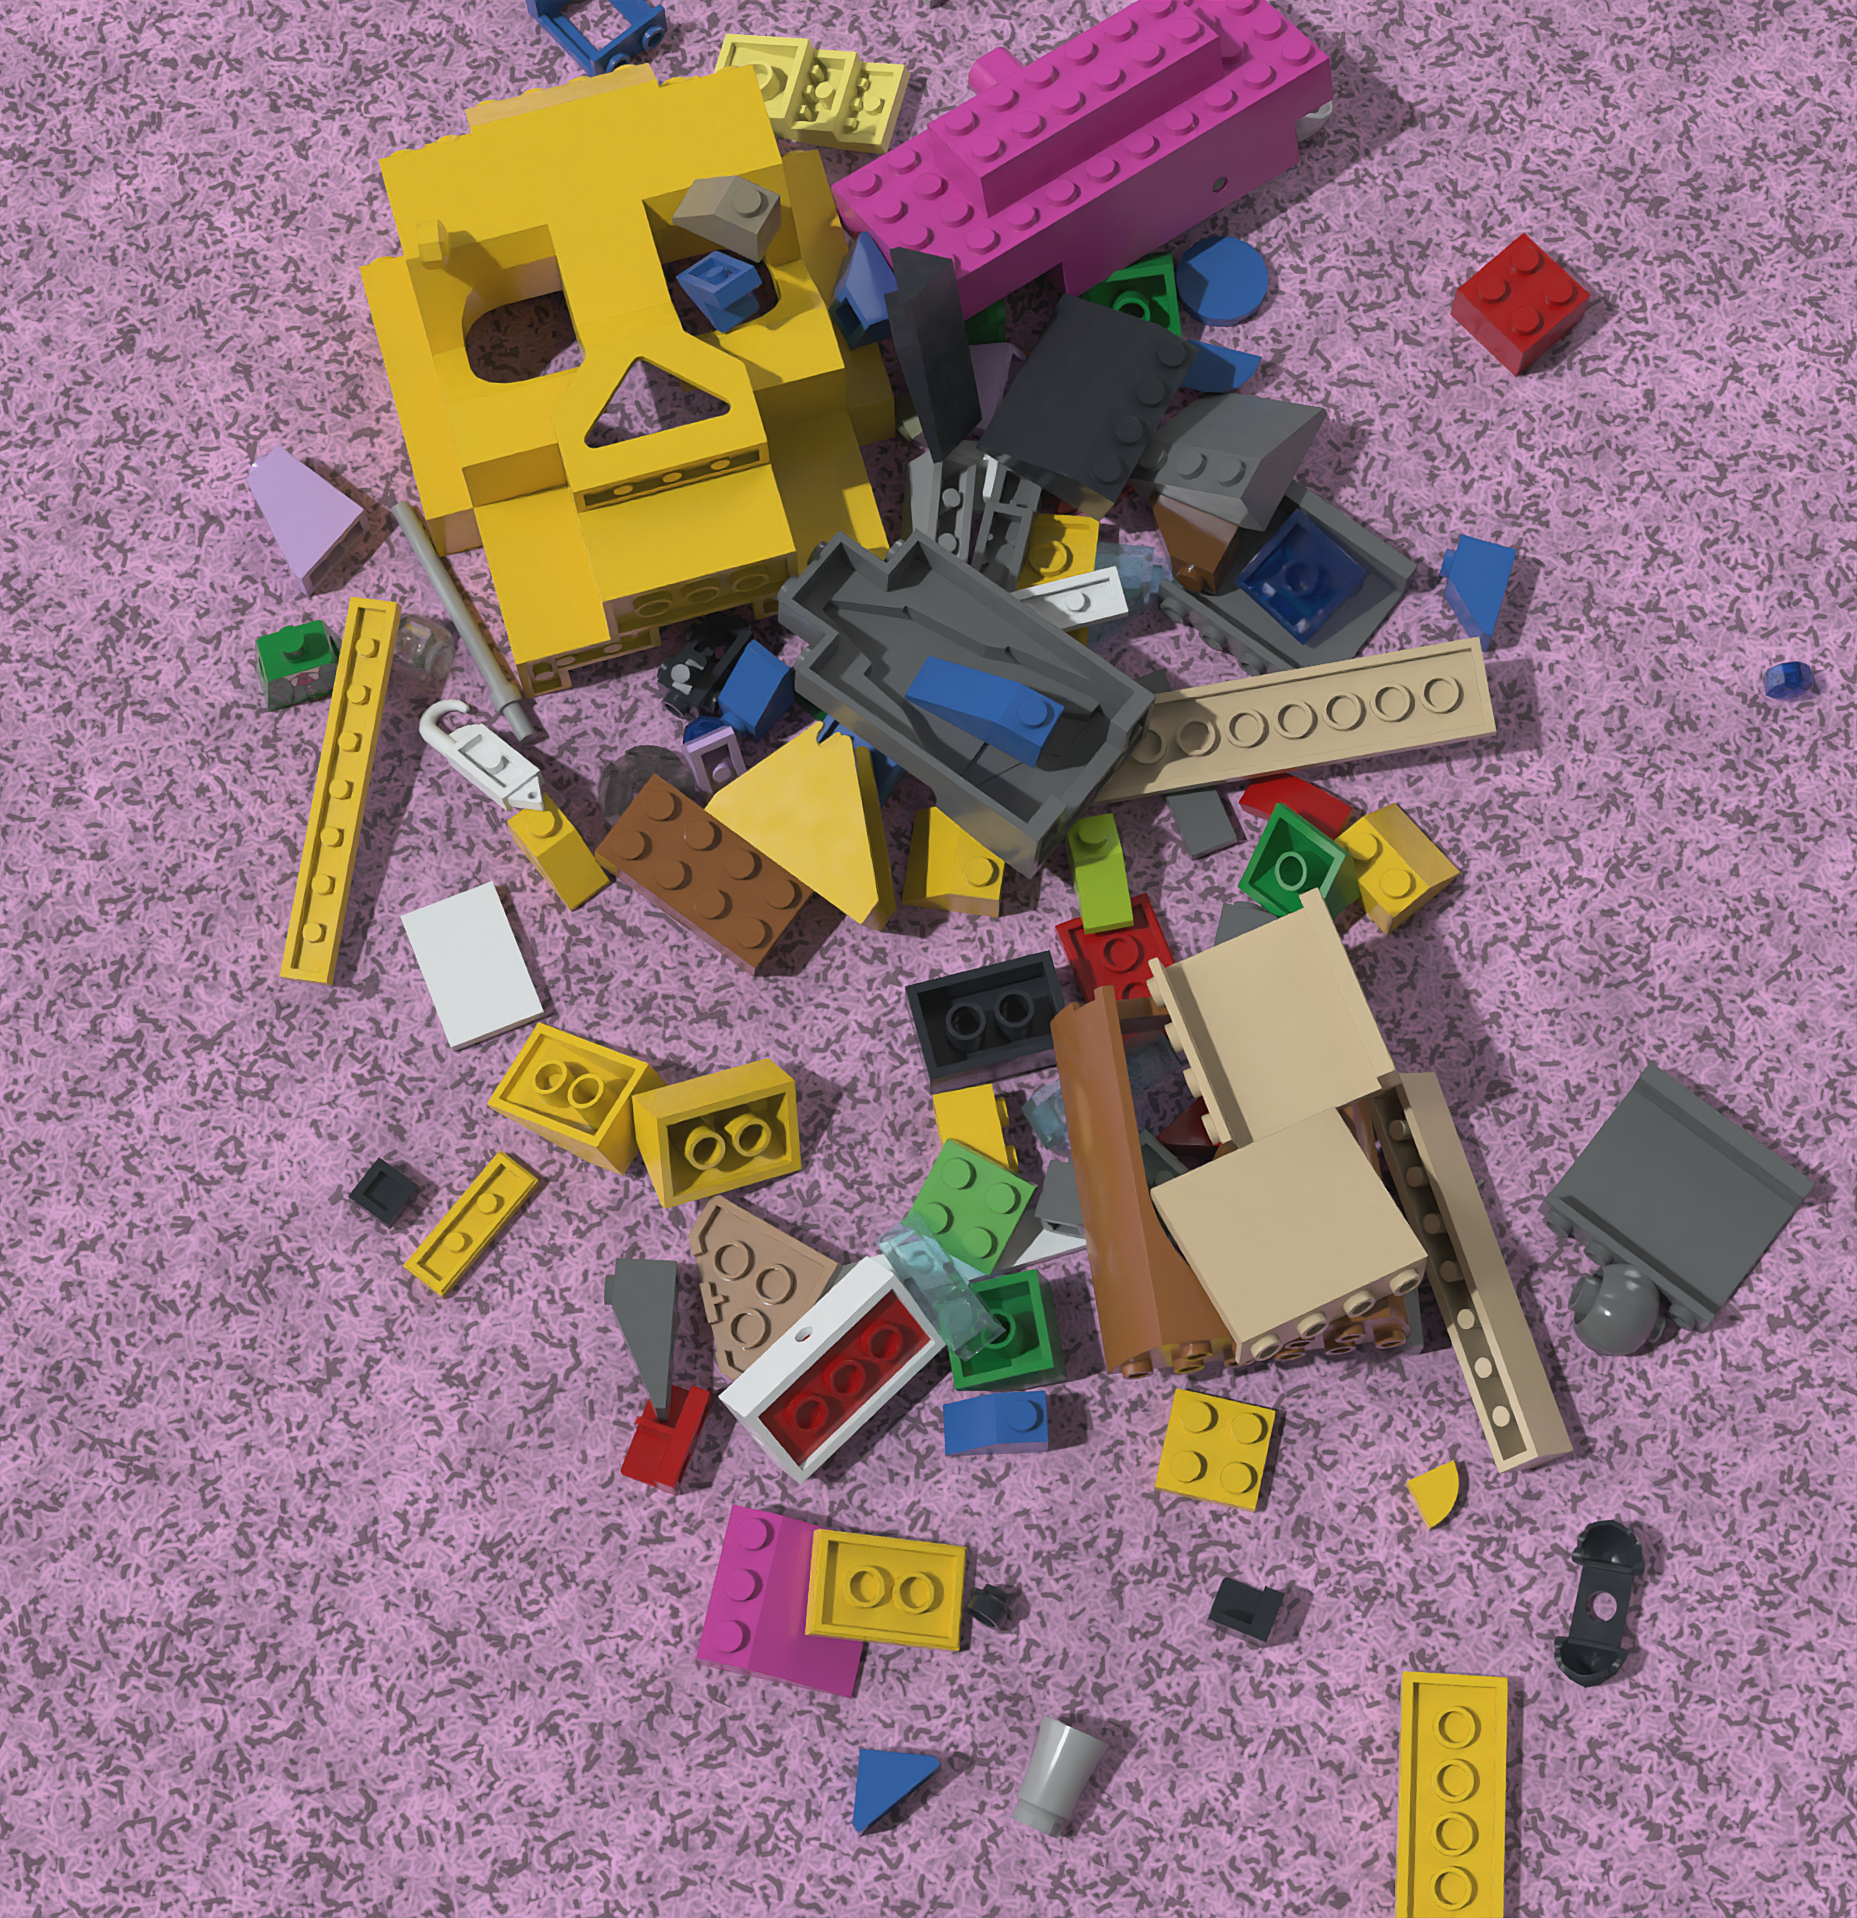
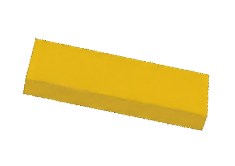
M500 1150L405 1262L403 1267L444 1299L540 1184L539 1180Z

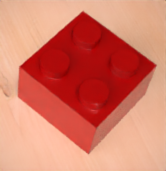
M1523 232L1456 290L1450 315L1517 377L1583 320L1591 295Z

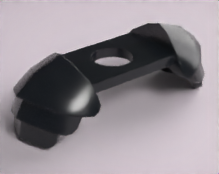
M1614 1520L1590 1523L1578 1536L1577 1547L1572 1552V1561L1583 1567L1569 1636H1557L1554 1640V1659L1558 1668L1570 1680L1584 1688L1600 1685L1613 1677L1626 1661L1628 1649L1621 1648L1634 1579L1635 1576H1642L1645 1570L1642 1547L1638 1538L1630 1529ZM1597 1593L1610 1594L1614 1597L1617 1604L1614 1616L1604 1622L1591 1619L1587 1613V1603Z

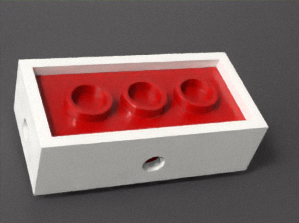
M866 1256L718 1397L773 1463L801 1485L947 1345V1340L895 1274Z

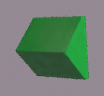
M1277 803L1237 887L1278 919L1304 908L1299 895L1318 887L1331 917L1334 919L1361 896L1352 855L1287 805Z

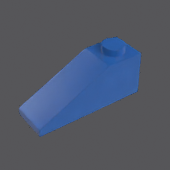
M932 656L927 657L904 699L1032 768H1035L1054 736L1064 710V706L1021 683Z

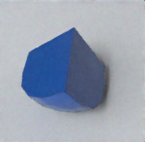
M1187 339V342L1200 350L1180 386L1203 392L1224 393L1244 384L1255 373L1262 356Z

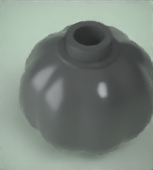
M1614 1263L1598 1267L1593 1275L1583 1273L1576 1282L1569 1297L1568 1309L1574 1312L1573 1328L1579 1340L1590 1350L1605 1356H1623L1633 1353L1646 1341L1654 1344L1661 1336L1666 1324V1316L1660 1314L1659 1289L1647 1274L1630 1264Z

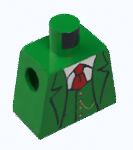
M315 620L298 626H285L278 632L261 636L255 640L256 671L269 712L333 693L342 639L323 620Z

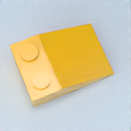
M538 1022L490 1097L487 1105L496 1112L579 1158L624 1176L640 1150L636 1141L632 1095L668 1085L650 1064Z

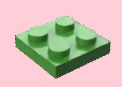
M948 1138L901 1228L982 1273L991 1276L994 1274L1039 1185L961 1142Z

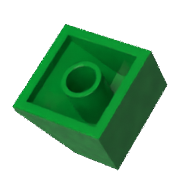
M1037 1269L938 1291L955 1390H1022L1067 1379L1051 1285Z

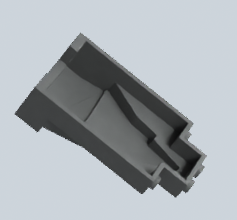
M917 528L905 542L902 539L896 541L888 551L884 561L839 530L829 543L822 541L814 548L807 561L808 567L798 578L791 576L783 584L777 595V600L779 601L778 622L810 644L800 653L793 666L796 670L795 691L931 787L937 797L936 807L986 849L1028 879H1031L1145 739L1156 695ZM928 656L1021 683L1064 706L1058 728L1035 768L1022 763L904 699L906 692Z

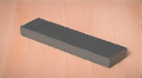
M1163 669L1133 679L1153 694L1172 691ZM1214 785L1162 794L1191 861L1237 843V836Z

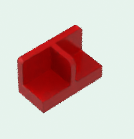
M672 1384L669 1422L658 1421L648 1399L642 1416H637L634 1422L636 1431L622 1464L621 1474L627 1478L677 1496L714 1402L711 1392L691 1385L690 1390H686Z

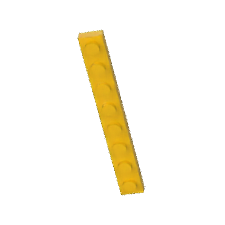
M350 596L279 977L285 980L332 986L401 617L402 606L397 602Z

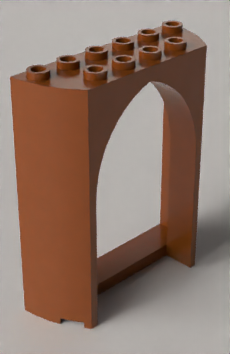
M1113 985L1101 986L1094 990L1095 1000L1087 1004L1071 1002L1053 1018L1050 1026L1107 1374L1122 1373L1123 1379L1133 1380L1149 1377L1154 1374L1153 1369L1173 1367L1174 1373H1190L1203 1369L1205 1367L1204 1363L1224 1360L1225 1367H1239L1255 1362L1254 1358L1240 1365L1235 1359L1237 1349L1235 1340L1194 1271L1167 1238L1156 1216L1147 1186L1122 1034L1166 1030L1164 1025L1171 1023L1172 1019L1166 1005L1158 1008L1153 997L1116 1000ZM1367 1098L1337 1111L1382 1181ZM1392 1293L1377 1300L1374 1306L1362 1315L1353 1318L1345 1315L1330 1322L1329 1326L1322 1333L1313 1338L1302 1339L1300 1336L1283 1344L1281 1350L1274 1355L1275 1360L1288 1361L1298 1359L1306 1355L1305 1350L1325 1348V1353L1328 1355L1343 1354L1355 1350V1344L1375 1342V1347L1379 1349L1403 1345L1411 1333L1404 1295L1395 1296Z

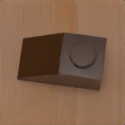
M1152 491L1148 498L1151 521L1172 577L1183 587L1191 591L1199 592L1204 590L1216 595L1241 550L1239 526Z

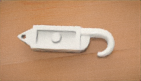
M448 699L439 701L424 711L419 721V732L430 746L448 760L449 765L507 812L513 807L545 810L541 785L545 782L541 771L482 723L480 725H467L448 735L436 725L439 717L447 712L460 711L468 713L470 711L468 704L461 700Z

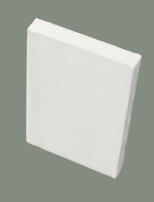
M493 881L400 916L453 1052L545 1017Z

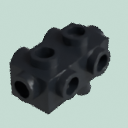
M721 611L709 613L705 619L698 617L687 631L685 636L686 644L677 655L670 654L658 670L657 683L659 693L664 697L661 701L662 705L680 719H685L690 714L700 720L706 711L715 714L719 710L718 697L745 648L754 639L751 625L734 612H729L726 615ZM719 646H726L729 648L721 659H717L714 650Z

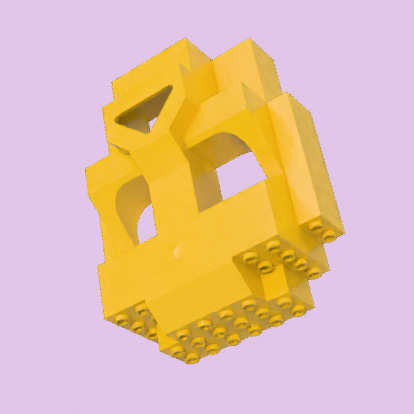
M649 63L637 66L632 64L623 65L610 73L594 77L580 76L570 80L567 84L547 89H529L522 95L500 101L486 100L480 102L475 107L464 110L470 133L461 136L446 135L436 140V142L425 144L424 148L416 150L401 149L392 153L389 157L378 159L404 255L398 257H379L370 264L360 266L359 270L426 522L439 557L484 546L515 665L526 699L572 687L568 672L570 669L661 646L658 628L660 626L751 603L755 620L777 615L779 606L777 595L783 584L791 576L798 578L808 567L807 561L814 548L822 541L829 543L839 530L884 561L890 548L859 447L896 437L893 392L878 343L875 342L851 350L828 312L842 259L849 250L818 149L806 152L795 150L786 153L782 157L780 156L753 64L741 67L735 65L727 66L714 74L698 77V75L692 77H673L660 85ZM737 175L780 195L782 224L761 258L771 272L779 302L774 309L764 316L734 326L724 333L717 330L692 336L682 329L681 322L670 298L661 264L728 248L672 223V217L695 179ZM439 219L444 224L449 235L451 245L450 259L446 268L426 271L425 268L423 269L420 261L416 226L419 221ZM563 290L583 359L582 364L579 367L513 383H491L477 378L470 368L466 354V335L472 324L484 313L502 305ZM638 361H646L676 376L682 393L701 389L723 400L731 407L728 413L718 417L611 445L590 448L585 444L587 437L601 415L608 413V404L633 365Z

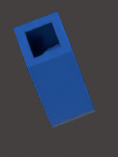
M868 231L861 232L843 257L828 309L851 350L893 337L884 294L898 290L896 278Z

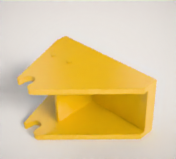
M817 721L715 793L704 810L856 922L880 932L897 910V902L871 751L866 746H859L855 750L852 738L840 732H836L819 744V736L825 728V723Z

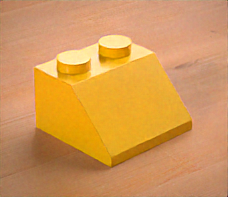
M1395 803L1363 816L1334 840V842L1352 855L1361 894L1355 902L1386 935H1389L1460 875L1458 869Z
M936 806L916 810L901 903L903 905L998 918L1007 863L982 846Z

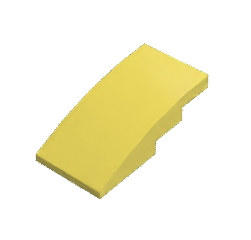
M741 34L725 35L714 73L727 66L735 65L741 67L753 64L774 136L841 150L877 154L887 153L910 78V73L905 65L862 62L857 52L815 49L811 41L805 38Z

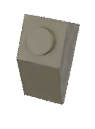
M737 175L695 179L673 215L672 223L759 263L782 224L780 195Z

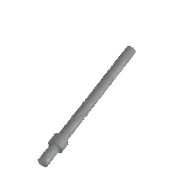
M408 501L396 504L392 508V512L492 692L490 700L500 716L506 717L521 745L532 742L537 737V733L522 708L524 700L516 685L508 683Z

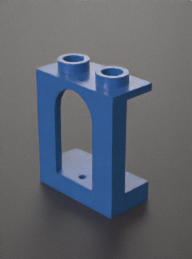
M526 0L528 13L590 77L610 73L620 66L628 65L630 60L644 49L651 50L655 48L668 31L665 8L661 4L652 9L644 0H608L632 26L598 51L559 11L560 8L571 0Z

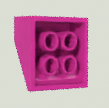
M732 1504L696 1656L700 1665L844 1698H852L864 1642L805 1635L813 1533L817 1529H831L787 1516Z

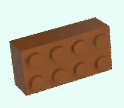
M655 773L595 850V861L753 977L806 908L814 892L813 889Z

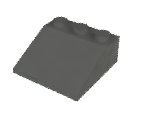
M1205 392L1153 433L1128 478V482L1149 509L1148 498L1152 491L1239 527L1264 532L1328 413L1322 407L1231 392Z

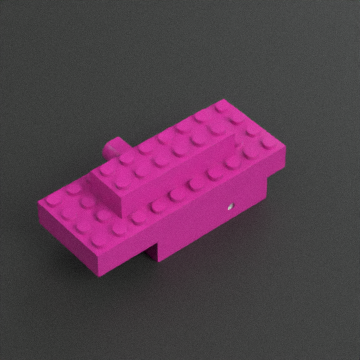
M1138 0L1027 66L1004 47H997L978 58L972 65L968 75V84L976 96L928 123L927 130L831 185V190L842 228L854 241L861 232L868 231L893 274L894 269L889 249L895 247H903L952 259L964 321L1041 274L1062 295L1066 293L1077 297L1110 277L1115 271L1125 268L1299 163L1295 122L1333 99L1330 57L1266 0Z

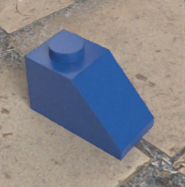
M1461 534L1456 551L1446 549L1439 576L1448 578L1443 595L1469 638L1479 637L1481 650L1486 653L1493 635L1517 549Z
M755 639L745 648L718 697L720 715L722 716L720 718L721 723L724 726H730L736 737L742 739L746 735L757 744L795 703L791 668Z
M1046 1391L991 1393L943 1405L945 1457L1047 1452Z

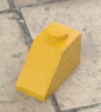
M545 792L543 794L545 810L524 808L510 818L507 824L513 841L572 912L607 886L610 880L595 861V857L575 827Z

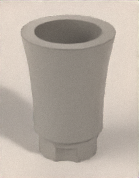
M1043 1715L1036 1745L1026 1775L1016 1796L1021 1798V1800L1015 1806L1011 1818L1058 1839L1065 1822L1064 1818L1070 1820L1077 1801L1092 1772L1110 1745Z

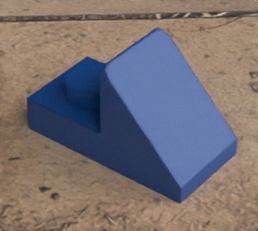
M716 250L676 276L681 287L721 333L728 331L759 309V303L752 290L761 285L762 281L754 266Z

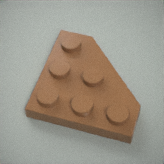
M715 1194L710 1196L691 1229L688 1238L692 1255L696 1257L701 1278L699 1285L708 1323L712 1325L718 1351L715 1354L720 1373L734 1381L741 1376L830 1291L843 1266L722 1196Z

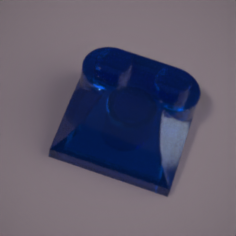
M1296 509L1233 582L1298 642L1305 645L1347 600L1355 597L1360 592L1365 579L1371 573L1325 529L1303 511Z

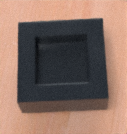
M379 1157L348 1197L351 1202L388 1229H391L421 1189L416 1183Z

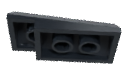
M895 247L889 250L898 290L884 294L895 350L933 463L935 464L944 461L983 420L952 259L903 247Z

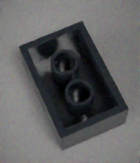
M1050 950L905 986V1003L930 1096L1057 1064L1050 1022L1066 1005Z

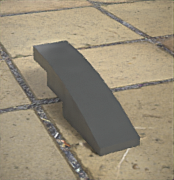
M999 462L991 497L986 502L971 567L1010 593L1017 591L1037 524L1045 489Z

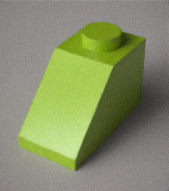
M1113 813L1079 819L1065 836V846L1085 935L1134 926L1123 852Z

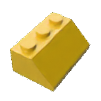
M770 1058L632 1095L636 1141L660 1204L664 1209L802 1169L795 1080Z

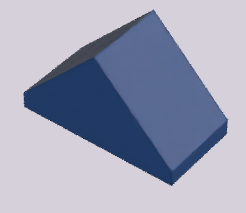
M860 1749L852 1821L853 1828L860 1837L941 1770V1764L935 1756Z

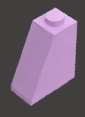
M278 444L268 455L260 456L252 465L249 476L246 478L252 494L301 591L309 597L371 528L365 510Z

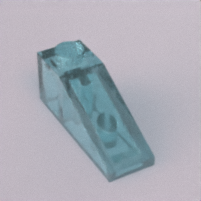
M1161 1030L1141 1032L1123 1042L1132 1099L1184 1066ZM1057 1079L1039 1089L1020 1108L1046 1150L1069 1138L1060 1081Z
M916 1210L875 1241L926 1318L952 1353L966 1362L1006 1331Z

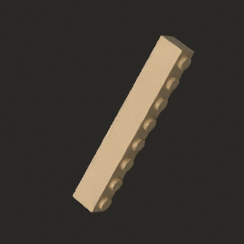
M1435 1072L1399 1073L1402 1083L1367 1097L1372 1123L1409 1225L1428 1254L1425 1270L1498 1472L1501 1474L1538 1467L1574 1451L1436 1074Z

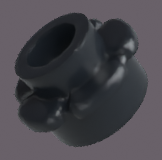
M985 1584L983 1589L971 1588V1598L966 1604L965 1610L974 1619L990 1629L999 1631L1006 1619L1011 1621L1014 1618L1013 1612L1008 1608L1012 1600L1003 1591L990 1584Z

